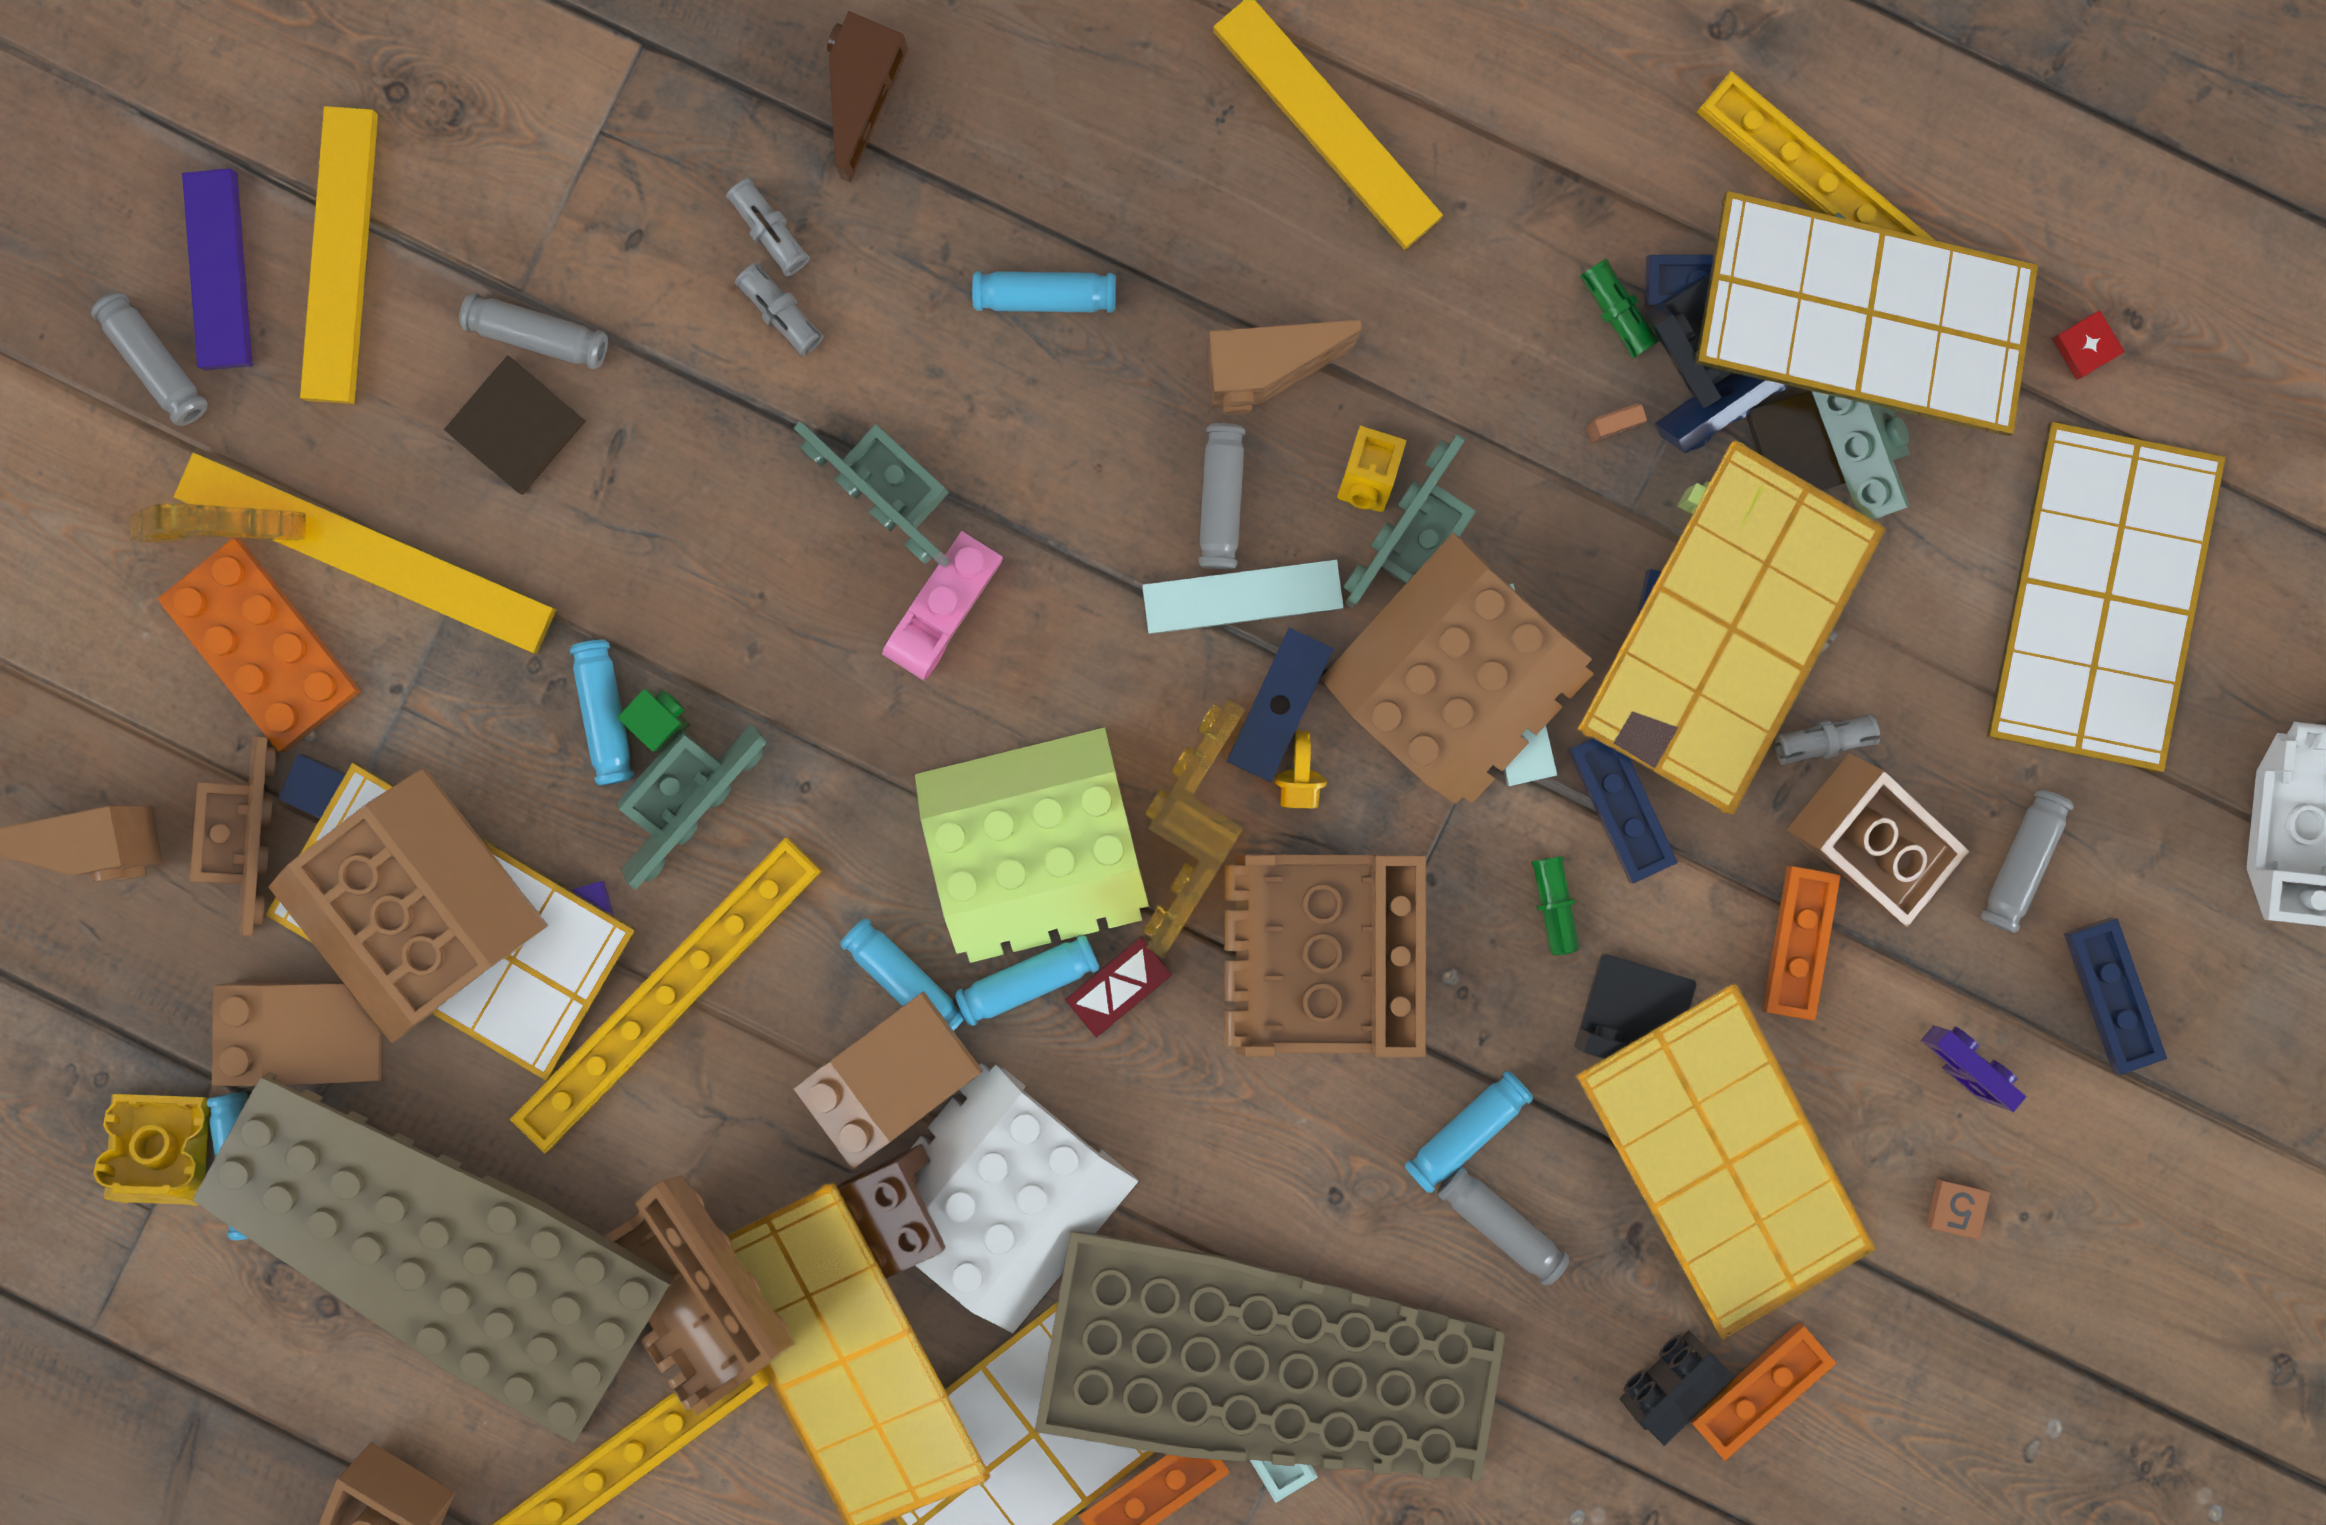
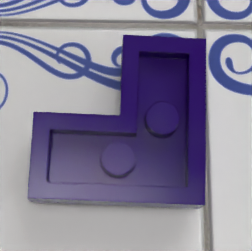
M1933 1025L1920 1040L1946 1062L1942 1068L1977 1099L2014 1112L2026 1099V1096L2014 1086L2018 1078L1996 1060H1992L1989 1063L1975 1052L1979 1048V1044L1960 1028L1955 1026L1950 1031Z

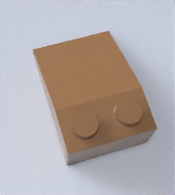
M1361 319L1209 331L1207 351L1212 408H1223V414L1239 415L1252 412V405L1263 404L1353 350L1362 330Z
M1851 753L1845 757L1787 828L1815 856L1905 927L1911 924L1970 852L1884 770Z
M106 806L0 828V857L70 876L92 875L93 883L111 880L116 882L147 876L145 867L163 864L152 806Z
M234 981L213 985L212 1086H256L259 1079L269 1072L276 1074L275 1081L283 1085L382 1080V1031L344 982Z
M923 991L793 1088V1090L851 1168L854 1169L973 1080L983 1070Z
M371 1442L337 1478L319 1525H441L455 1492Z

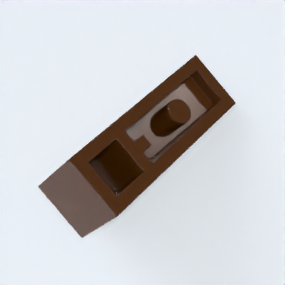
M848 11L843 25L837 23L832 29L827 43V51L830 52L829 66L835 167L841 178L851 183L907 54L908 47L902 33Z

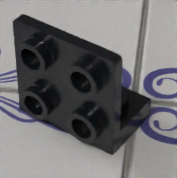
M1714 270L1644 314L1689 392L1703 408L1721 398L1714 384L1737 371L1736 369L1698 361Z
M1602 954L1598 962L1574 1047L1584 1053L1606 1059L1688 1011L1697 986L1696 981L1612 955Z
M1690 1331L1684 1336L1676 1335L1671 1338L1660 1350L1659 1356L1661 1358L1647 1372L1643 1369L1635 1373L1625 1384L1623 1389L1625 1393L1619 1398L1636 1422L1644 1430L1648 1429L1663 1446L1680 1432L1734 1378L1728 1369Z

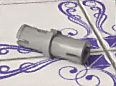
M750 178L740 181L728 191L726 198L734 205L750 227V237L755 243L763 244L780 266L785 276L796 273L810 260L809 255L803 251L785 226L787 219L780 211L774 212ZM757 212H759L763 216V218L766 220V222L769 224V226L781 240L780 243H777L774 240V238L771 236V234L768 232V230L756 216Z
M758 262L755 265L751 264L740 273L735 280V285L763 313L762 320L769 327L775 326L801 357L804 354H809L821 343L824 334L796 306V298L790 292L784 293Z
M1873 714L1833 723L1828 719L1816 722L1815 727L1776 734L1774 736V741L1776 742L1774 749L1781 765L1823 756L1824 759H1831L1837 757L1839 752L1879 744L1880 738L1878 735H1880V729Z

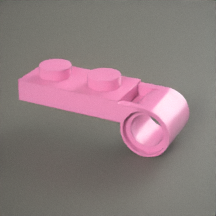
M963 531L960 532L945 554L951 560L945 568L940 564L937 566L890 636L882 652L883 656L923 681L930 676L939 663L948 642L1003 560L1001 555Z

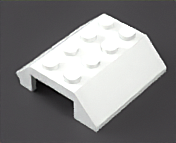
M2294 722L2287 734L2277 733L2256 771L2246 869L2264 920L2326 926V725Z
M981 1063L979 1066L983 1072L959 1089L967 1100L962 1104L953 1097L929 1125L928 1129L935 1136L933 1141L931 1142L928 1138L921 1135L910 1148L912 1149L922 1144L931 1161L915 1173L919 1181L914 1185L946 1246L945 1250L939 1255L915 1266L969 1311L1014 1333L1062 1275L1070 1231H1083L1095 1234L1138 1183L1139 1179L1104 1150L1100 1149L1097 1152L1023 1091L1025 1085L1004 1067L1000 1068L995 1064L992 1069H989Z

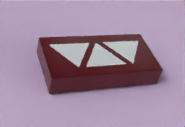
M1140 937L1070 994L1065 1001L1097 1038L1170 978L1172 973L1145 940Z

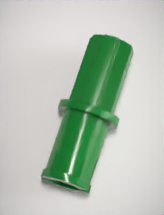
M1563 856L1531 861L1534 867L1541 903L1536 905L1537 911L1542 910L1550 952L1556 956L1572 954L1579 949L1571 905L1576 904L1575 898L1570 899Z

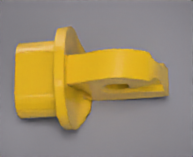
M1295 730L1293 769H1287L1275 776V784L1281 787L1280 806L1309 809L1319 807L1320 788L1326 787L1327 779L1319 773L1310 770V731Z

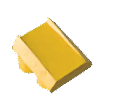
M112 1094L111 1106L106 1110L103 1123L106 1132L109 1134L108 1150L96 1159L93 1173L96 1181L105 1187L104 1199L126 1204L130 1202L197 1206L198 1204L194 1202L193 1198L205 1178L210 1107H207V1101L209 1098Z

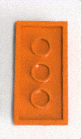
M233 537L157 598L158 602L264 735L268 737V740L278 752L286 753L362 692L241 539Z

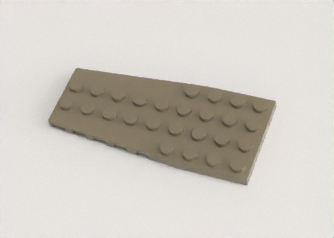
M272 1072L259 1079L193 1198L194 1202L445 1371L575 1444L674 1279V1276L547 1203L491 1176L486 1175L481 1179L460 1169L461 1162L444 1154H441L438 1158L413 1146L415 1140L398 1132L391 1136L367 1125L366 1123L369 1118L354 1111L346 1115L321 1103L322 1096L308 1089L300 1093L275 1081L277 1075Z
M1070 1231L1035 1432L1180 1457L1246 1462V1460L1270 1461L1272 1465L1294 1466L1295 1464L1322 1466L1323 1469L1331 1470L1353 1468L1372 1470L1373 1473L1391 1475V1472L1421 1474L1422 1477L1440 1479L1441 1476L1470 1478L1473 1482H1479L1483 1474L1505 1334L1498 1328L1215 1254L1083 1231Z

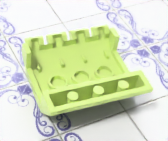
M1105 727L915 774L922 828L944 919L956 954L967 952L969 961L972 963L1004 955L1002 942L1010 941L1013 952L1052 943L1049 931L1058 929L1061 940L1099 931L1097 919L1106 917L1109 928L1142 921L1140 908L1148 907L1149 904Z

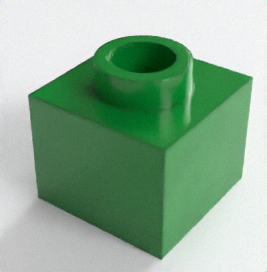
M643 689L617 717L652 752L659 753L666 748L681 730L684 731L690 725L680 716L685 708L665 690L657 694L655 691Z

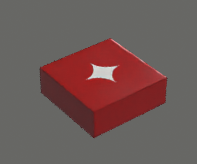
M2100 310L2052 338L2076 380L2125 352Z

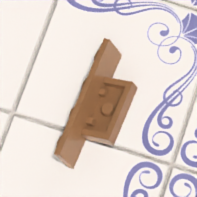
M252 736L248 785L196 782L188 881L240 884L237 932L242 936H253V924L261 925L264 915V895H256L257 875H266L268 863V847L259 846L261 826L270 825L272 811L271 797L263 796L265 777H273L275 769V748L267 747L268 737Z

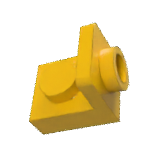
M1360 425L1337 498L1349 502L1359 509L1383 512L1392 491L1407 440Z

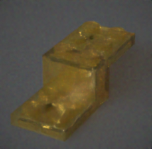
M1229 699L1223 708L1216 704L1212 705L1197 730L1205 735L1203 741L1196 751L1187 746L1171 773L1179 777L1172 791L1168 794L1160 789L1145 815L1153 819L1148 828L1149 830L1198 859L1193 867L1184 863L1170 886V890L1177 893L1167 909L1158 905L1144 928L1143 932L1150 936L1146 948L1162 958L1165 957L1244 829L1192 796L1245 711L1244 708Z

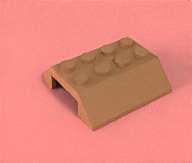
M1453 532L1320 679L1352 718L1426 785L1457 804L1462 797L1473 803L1495 780V777L1488 771L1492 765L1503 771L1529 744V741L1522 735L1523 732L1528 729L1537 735L1563 707L1556 697L1562 692L1571 699L1593 676L1594 672L1586 666L1592 658L1565 632L1562 634L1490 569L1489 563Z
M1257 854L1236 855V865H1225V900L1236 901V910H1225L1224 950L1236 951V960H1224V1001H1236V1010H1224V1046L1236 1047V1055H1244V1057H1275V1053H1372L1375 1057H1426V856Z
M683 1176L662 1180L654 1185L636 1203L640 1211L628 1222L604 1237L674 1276V1279L647 1324L651 1325L653 1331L640 1341L662 1374L675 1364L678 1366L681 1372L669 1380L668 1384L686 1411L692 1408L695 1414L699 1415L795 1345V1343L788 1334L785 1321L773 1312L761 1294L756 1278L745 1270L732 1251V1245L727 1235L716 1227L704 1209L701 1196L696 1190L690 1188Z

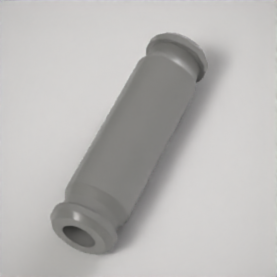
M114 292L99 299L91 309L92 318L96 322L101 323L102 331L159 406L170 414L172 423L178 426H185L199 419L207 410V401L204 397L198 395L196 386L138 310L130 306L129 298L123 293Z
M477 293L467 295L461 305L459 325L464 331H476L483 337L573 364L583 363L593 370L599 368L604 361L608 347V337L603 331L597 330L594 332L584 325L494 298L484 299Z
M1212 423L1206 428V434L1209 435L1205 446L1199 540L1202 554L1198 558V563L1202 568L1230 570L1234 569L1238 563V560L1235 559V552L1239 546L1244 463L1242 437L1245 436V429L1238 424Z
M2043 789L2035 791L2033 795L2035 798L2034 803L2027 809L1988 896V906L1980 914L1982 921L2010 933L2019 931L2021 927L2019 925L2020 919L2026 915L2066 826V816L2074 808L2072 801Z
M1460 1167L1447 1180L1442 1182L1438 1189V1197L1443 1201L1447 1200L1454 1211L1527 1272L1537 1275L1540 1283L1551 1285L1566 1270L1570 1262L1569 1255L1565 1251H1559L1551 1239L1478 1178L1467 1174L1468 1170L1465 1167Z

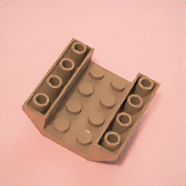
M426 768L420 769L365 804L287 864L269 885L273 894L392 1044L432 1015L433 1011L548 927L545 920Z

